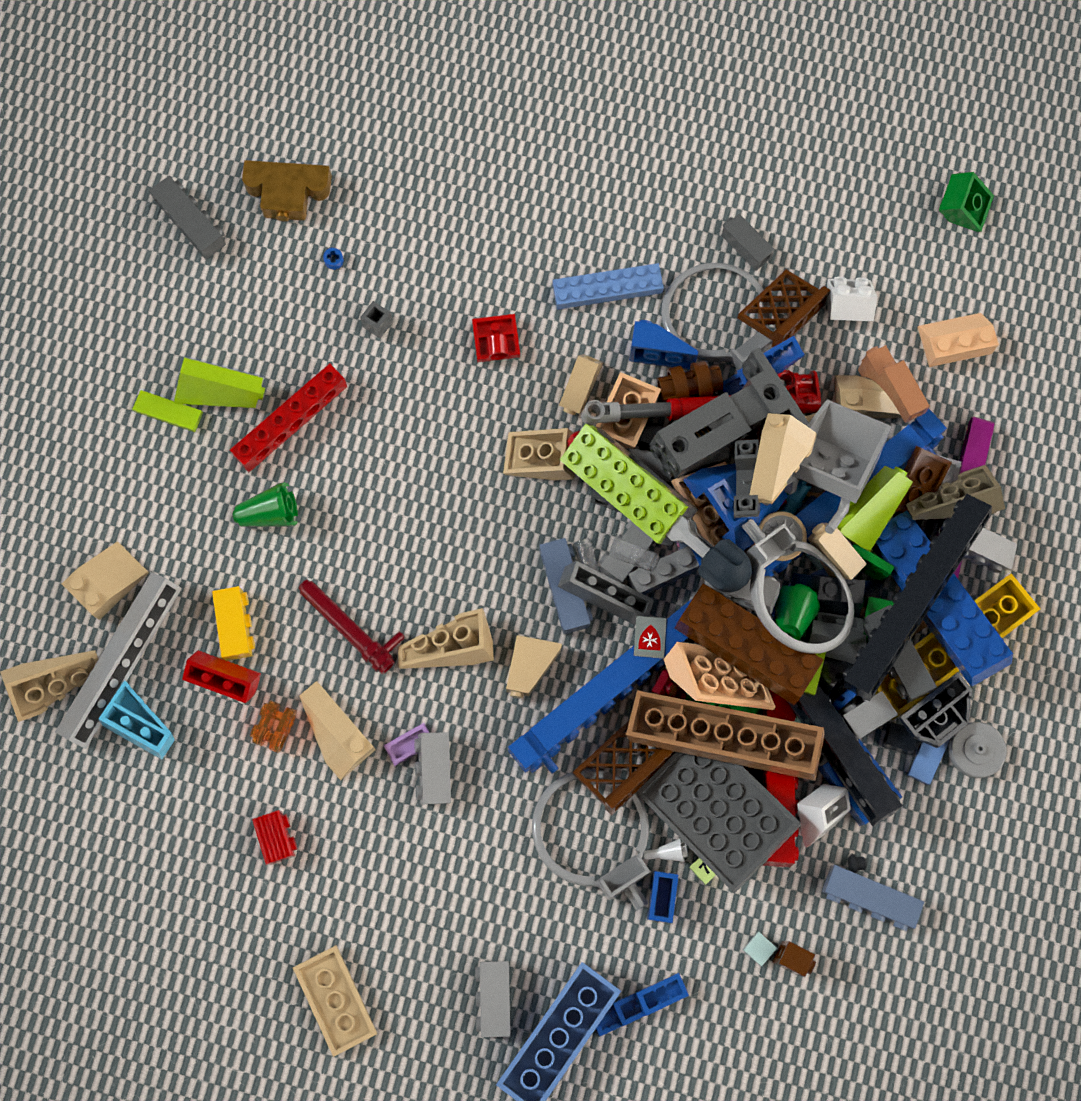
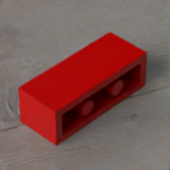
M198 650L187 659L182 680L247 703L256 694L261 673Z

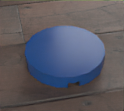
M846 689L832 705L838 712L857 694Z

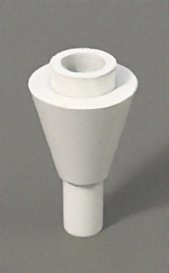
M680 838L659 847V849L645 850L644 857L645 860L660 858L684 862V857H688L687 845L682 843Z

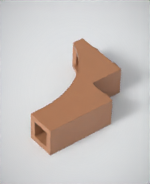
M886 345L881 348L876 346L869 349L858 368L861 377L870 378L884 390L905 423L925 414L930 405L905 361L896 363Z

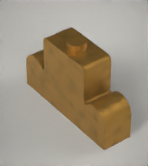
M244 160L242 174L244 186L251 196H261L260 207L265 218L277 219L279 221H303L306 219L308 197L311 196L314 200L323 201L330 194L332 179L330 166Z

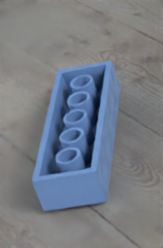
M581 962L496 1086L516 1101H546L619 996L621 990Z

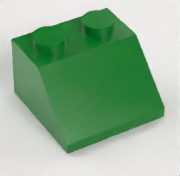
M974 172L952 174L940 204L939 212L950 223L975 232H982L994 195Z

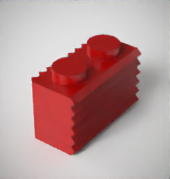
M277 810L252 819L266 865H272L296 856L294 851L298 850L294 836L290 837L287 828L291 827L287 814L283 815L282 811Z

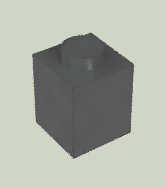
M372 301L360 317L363 328L378 338H381L393 323L391 312L375 301Z

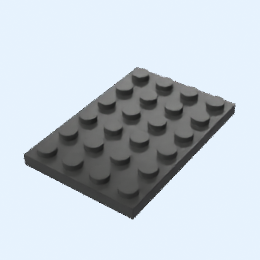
M676 752L636 792L733 893H736L802 825L742 765Z

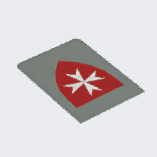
M636 617L634 656L664 658L665 618Z

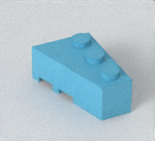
M125 680L99 717L103 727L160 759L164 758L175 741L169 729Z

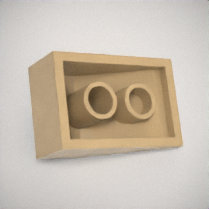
M568 428L508 432L503 474L546 480L574 479L575 473L560 461V458L568 449V439L573 432Z
M117 541L77 568L62 585L95 618L100 620L149 572Z

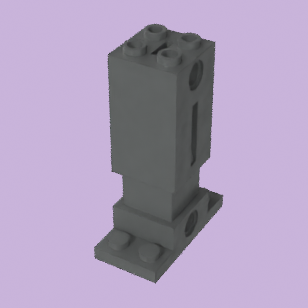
M760 347L753 350L742 365L743 374L748 379L742 390L730 397L725 392L657 431L650 443V451L656 459L659 458L663 465V472L668 478L671 477L673 480L693 472L734 448L735 441L744 440L752 430L759 426L763 430L768 413L791 415L807 426L809 424Z

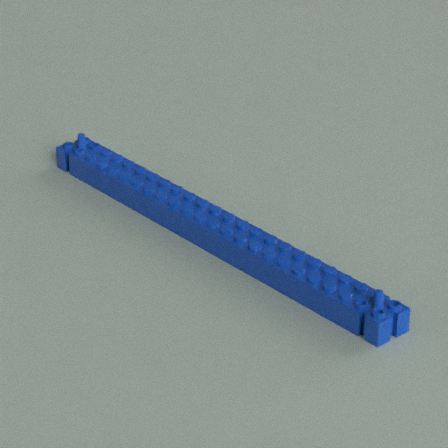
M928 409L925 414L917 417L911 424L907 425L885 443L868 482L884 466L894 469L896 466L904 470L916 446L936 454L933 449L944 438L942 434L947 429L946 426ZM825 491L795 515L805 526L807 538L812 534L815 526L820 523H829L838 511L841 500L840 496ZM801 552L797 557L793 559L797 560L804 554V552ZM775 560L764 568L766 570L765 576L773 577L775 575L774 572L780 574L788 567L792 560ZM691 600L666 619L664 658L677 642L688 643L690 641L691 644L695 642L674 629ZM634 646L631 647L540 720L528 732L509 745V754L525 774L528 771L534 773L543 764L553 774L559 768L551 758L561 751V745L565 741L569 744L579 736V730L583 727L586 730L597 721V716L601 712L605 715L612 710L617 699L620 698L623 701L632 693L633 686L636 684L639 687L650 678L651 672L654 669L658 672L666 666L664 658L634 656Z

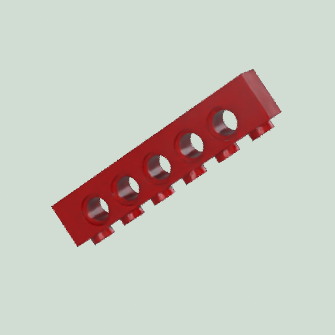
M329 363L230 449L233 457L248 473L252 471L347 388L345 378Z

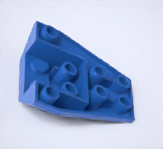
M735 463L703 468L686 477L683 481L695 499L705 494L730 530L722 536L723 540L730 539L743 551L752 546L754 541L742 526L750 519H753L759 527L762 519L773 512H777L788 497L783 489L773 504L764 505L760 503V514L758 517L734 518V496H736L737 475Z

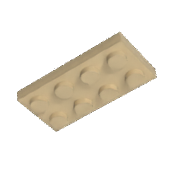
M337 945L293 967L333 1057L378 1034Z

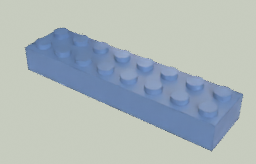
M659 263L552 280L557 310L661 294L664 289Z

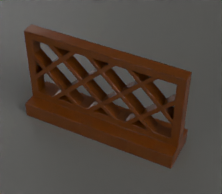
M786 269L738 314L737 319L772 340L771 347H775L794 336L826 305L831 290L825 286L818 289ZM787 278L794 285H784L783 280ZM772 291H781L782 296H772ZM786 291H796L797 296H787ZM801 291H808L812 295L802 296ZM769 302L770 307H760L759 303ZM774 302H784L785 307H775ZM789 302H799L800 307H790ZM757 313L758 319H752L747 314ZM762 313H772L773 318H763ZM777 313H787L788 318H778ZM765 325H775L776 330L773 332L766 328Z
M629 721L573 771V775L605 806V810L611 816L676 753L675 751L661 748L648 749L647 745L646 749H632V742L630 741L629 748H616V740L619 737H627L625 732L628 729ZM603 752L613 753V764L599 763V756ZM615 753H629V764H615ZM632 753H646V761L643 764H632ZM586 768H596V779H586L581 772ZM599 768H613V780L599 779ZM615 768L629 769V777L626 780H615ZM599 784H612V793L605 798L598 791Z

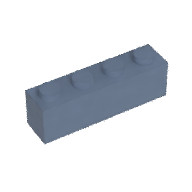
M566 538L540 544V555L563 635L590 628V621L593 620L590 607H585L583 599L558 587L564 567L573 563L571 559L574 556L572 544H567Z
M836 865L830 866L821 893L827 895V900L840 904V901L849 904V909L862 913L863 910L872 913L871 918L881 922L887 919L894 922L893 927L906 932L908 928H916L924 905L922 900Z

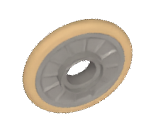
M783 511L773 512L764 517L759 524V528L766 536L785 524L795 536V541H807L805 526L798 517L791 513ZM788 549L785 550V554L776 560H791L801 552Z

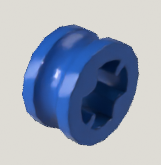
M329 248L323 255L327 268L336 270L343 265L344 259L339 249ZM332 255H336L337 259H335L336 262L333 263L328 258L332 259Z

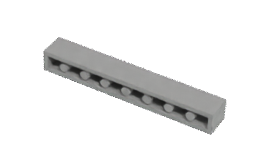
M153 572L150 573L55 733L85 749L88 747L101 725L99 717L124 680H128L181 591V587L165 577Z

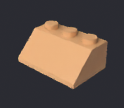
M982 313L918 326L929 367L989 355L999 345L993 324Z
M620 372L607 402H619V405L656 403L661 389ZM648 418L620 419L619 422L598 423L596 427L601 428L624 448L635 449Z

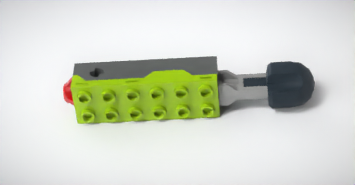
M585 424L581 431H576L569 437L568 449L560 458V461L656 543L670 546L674 541L686 543L703 558L698 569L699 575L721 592L732 593L748 584L752 575V568L749 557L730 539L720 540L713 546L698 534L696 522L692 520L698 509L601 428Z

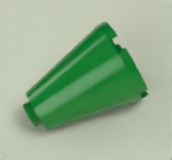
M279 483L236 505L232 513L235 523H238L241 527L295 526L298 521H294V517L298 516V508L293 491L288 492L286 488L289 486L288 483Z
M795 584V586L789 587L788 585L783 586L774 605L776 625L787 635L799 640L819 612L820 603L816 592L802 584Z

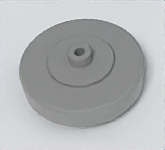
M983 722L968 723L951 737L949 742L951 762L959 772L971 778H985L995 774L1003 766L1006 759L1007 750L1002 735L993 726Z

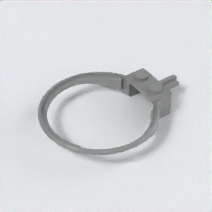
M705 263L694 266L676 277L664 295L661 310L664 328L681 339L671 323L669 314L670 301L677 287L685 279L698 272L714 270V268L731 270L746 278L755 287L758 294L764 289L748 272L730 264ZM761 302L762 307H770L769 302ZM762 313L763 318H770V313ZM758 332L736 350L733 348L728 353H726V349L705 350L693 348L698 350L697 359L731 362L739 370L753 350L760 347L764 353L773 348L771 347L773 341Z
M750 519L742 528L755 543L745 554L749 557L752 568L750 578L751 600L760 621L772 636L796 651L818 654L835 649L847 638L854 619L853 599L844 577L835 565L817 548L806 542L795 541V536L785 524L766 536L755 521ZM785 550L800 551L816 557L832 570L843 586L849 611L841 632L833 640L821 644H810L796 640L783 632L770 617L765 606L763 594L766 572L764 568L785 554Z
M586 769L581 774L585 778L596 777V770ZM599 770V778L613 780V774ZM573 772L558 778L543 792L533 814L532 835L541 860L555 875L567 882L580 886L599 887L609 901L620 893L625 892L636 911L643 908L648 902L636 883L647 877L650 873V870L642 860L649 837V822L646 809L639 795L635 793L631 797L638 810L641 824L640 839L636 848L639 854L631 857L594 881L595 876H581L561 868L550 857L543 844L540 824L542 812L547 801L561 786L577 779ZM615 775V780H623Z

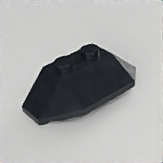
M800 573L791 574L790 586L802 584L816 592L820 603L819 612L843 616L848 614L847 597L837 577ZM857 578L852 580L845 579L853 599L854 617L863 619L866 613L868 598L880 599L881 581Z
M957 672L901 714L898 719L914 739L939 748L968 724L971 707L970 698L972 697L973 690Z

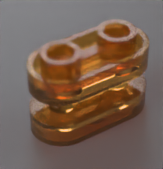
M270 700L268 704H263L260 710V716L262 717L259 724H255L252 728L250 737L253 738L252 743L263 746L266 741L270 742L269 750L280 753L296 719L297 710L287 707L283 713L279 711L280 703ZM275 720H278L279 724L275 733H270Z

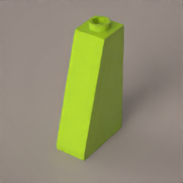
M184 357L174 403L256 408L258 400H263L265 388L261 387L263 378Z
M884 466L866 484L857 503L850 501L849 511L837 527L847 540L869 552L871 551L913 481L906 477L907 472L896 466L894 469Z

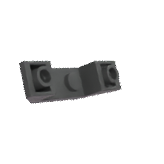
M758 439L735 441L737 475L736 496H734V518L758 517L760 514L758 495H750L759 450Z

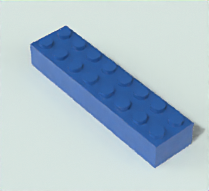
M906 510L889 520L872 549L879 558L893 565L894 569L891 572V576L903 591L908 575L911 572L915 573L922 554L927 555L931 542ZM953 574L923 621L972 687L1011 665L1013 653L955 574Z

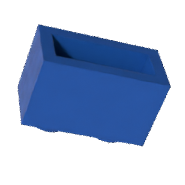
M653 872L647 920L673 923L678 874Z

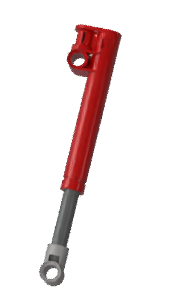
M784 370L778 374L779 378L786 382V389L803 414L818 412L821 408V394L818 375L815 370H811L809 374H798L789 370ZM718 396L668 398L667 402L620 405L619 402L601 403L598 400H592L583 409L581 419L584 424L593 426L598 423L619 422L620 419L667 417L669 421L678 420ZM591 409L596 411L598 416H591L588 410Z

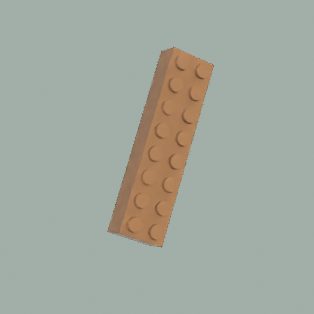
M637 690L626 736L632 743L815 781L825 734L823 727Z

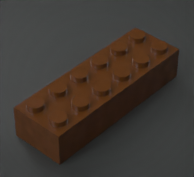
M704 583L674 628L793 705L801 698L824 660L816 654L799 652L782 644L769 633L758 617Z

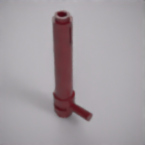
M307 579L298 587L300 594L361 654V658L366 663L370 662L372 664L371 668L375 672H380L383 675L391 669L395 661L389 652L405 638L400 631L382 646L378 641L374 642L313 581Z

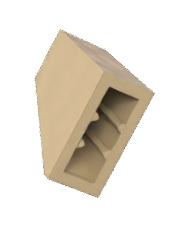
M585 354L577 357L559 406L564 407V412L575 415L583 411L603 366V361Z
M828 523L818 524L807 538L808 541L835 565L844 579L852 580L867 563L838 528L832 534H829L825 531ZM820 561L829 576L836 577L832 570Z
M517 635L506 692L510 693L511 697L523 699L524 696H530L560 654L562 644Z

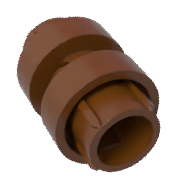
M705 361L691 363L690 370L685 372L682 366L667 368L666 376L657 377V388L661 389L659 394L661 402H667L668 398L713 396V392L723 390V379L718 365L708 367Z

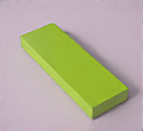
M140 390L132 408L135 413L194 433L203 415L202 410L184 404H176L172 400Z

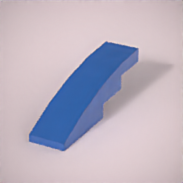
M795 336L763 353L777 375L805 356ZM743 368L739 369L737 374L723 381L724 393L727 392L728 395H733L742 390L748 381L743 374Z
M680 974L672 975L614 1002L595 1029L598 1037L689 996Z

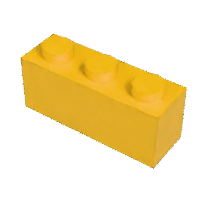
M240 586L212 591L221 658L230 661L252 657L255 642L253 636L249 634L252 621L250 614H246L245 606L249 605L247 592H243Z

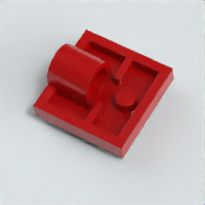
M515 314L472 319L477 363L521 357Z

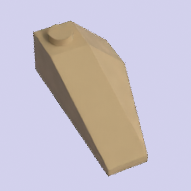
M857 375L834 376L835 403L871 418H902L888 395L873 380Z
M768 413L762 430L750 495H758L759 503L773 504L786 487L787 480L793 472L796 473L803 459L808 458L812 453L817 436L816 432L791 415Z
M483 608L460 613L454 617L455 620L445 625L440 624L436 626V630L427 635L421 634L399 646L398 667L400 669L464 666L493 661V639Z
M96 651L23 663L0 671L18 722L42 714L48 710L47 707L53 702L62 700L66 697L65 694L73 688L82 686L99 660Z
M316 681L299 697L325 763L342 780L376 749Z

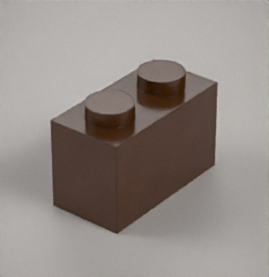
M781 941L772 961L777 966L801 977H806L807 973L811 974L816 965V961L813 960L815 954L790 941Z

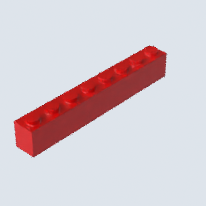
M768 689L775 708L774 710L762 709V715L794 722L796 714L787 701ZM762 770V786L795 817V814L798 813V800L795 799V790L797 791L798 777ZM799 828L762 866L791 867L795 864V861H798L799 848L795 846V837H798Z

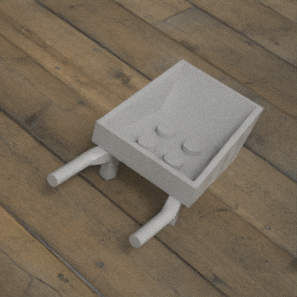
M827 399L807 425L817 435L812 453L808 458L803 459L799 465V470L796 473L793 472L787 480L784 491L790 495L794 493L798 481L801 479L840 496L841 500L838 511L825 527V531L832 534L848 513L850 501L857 503L879 460L892 426Z

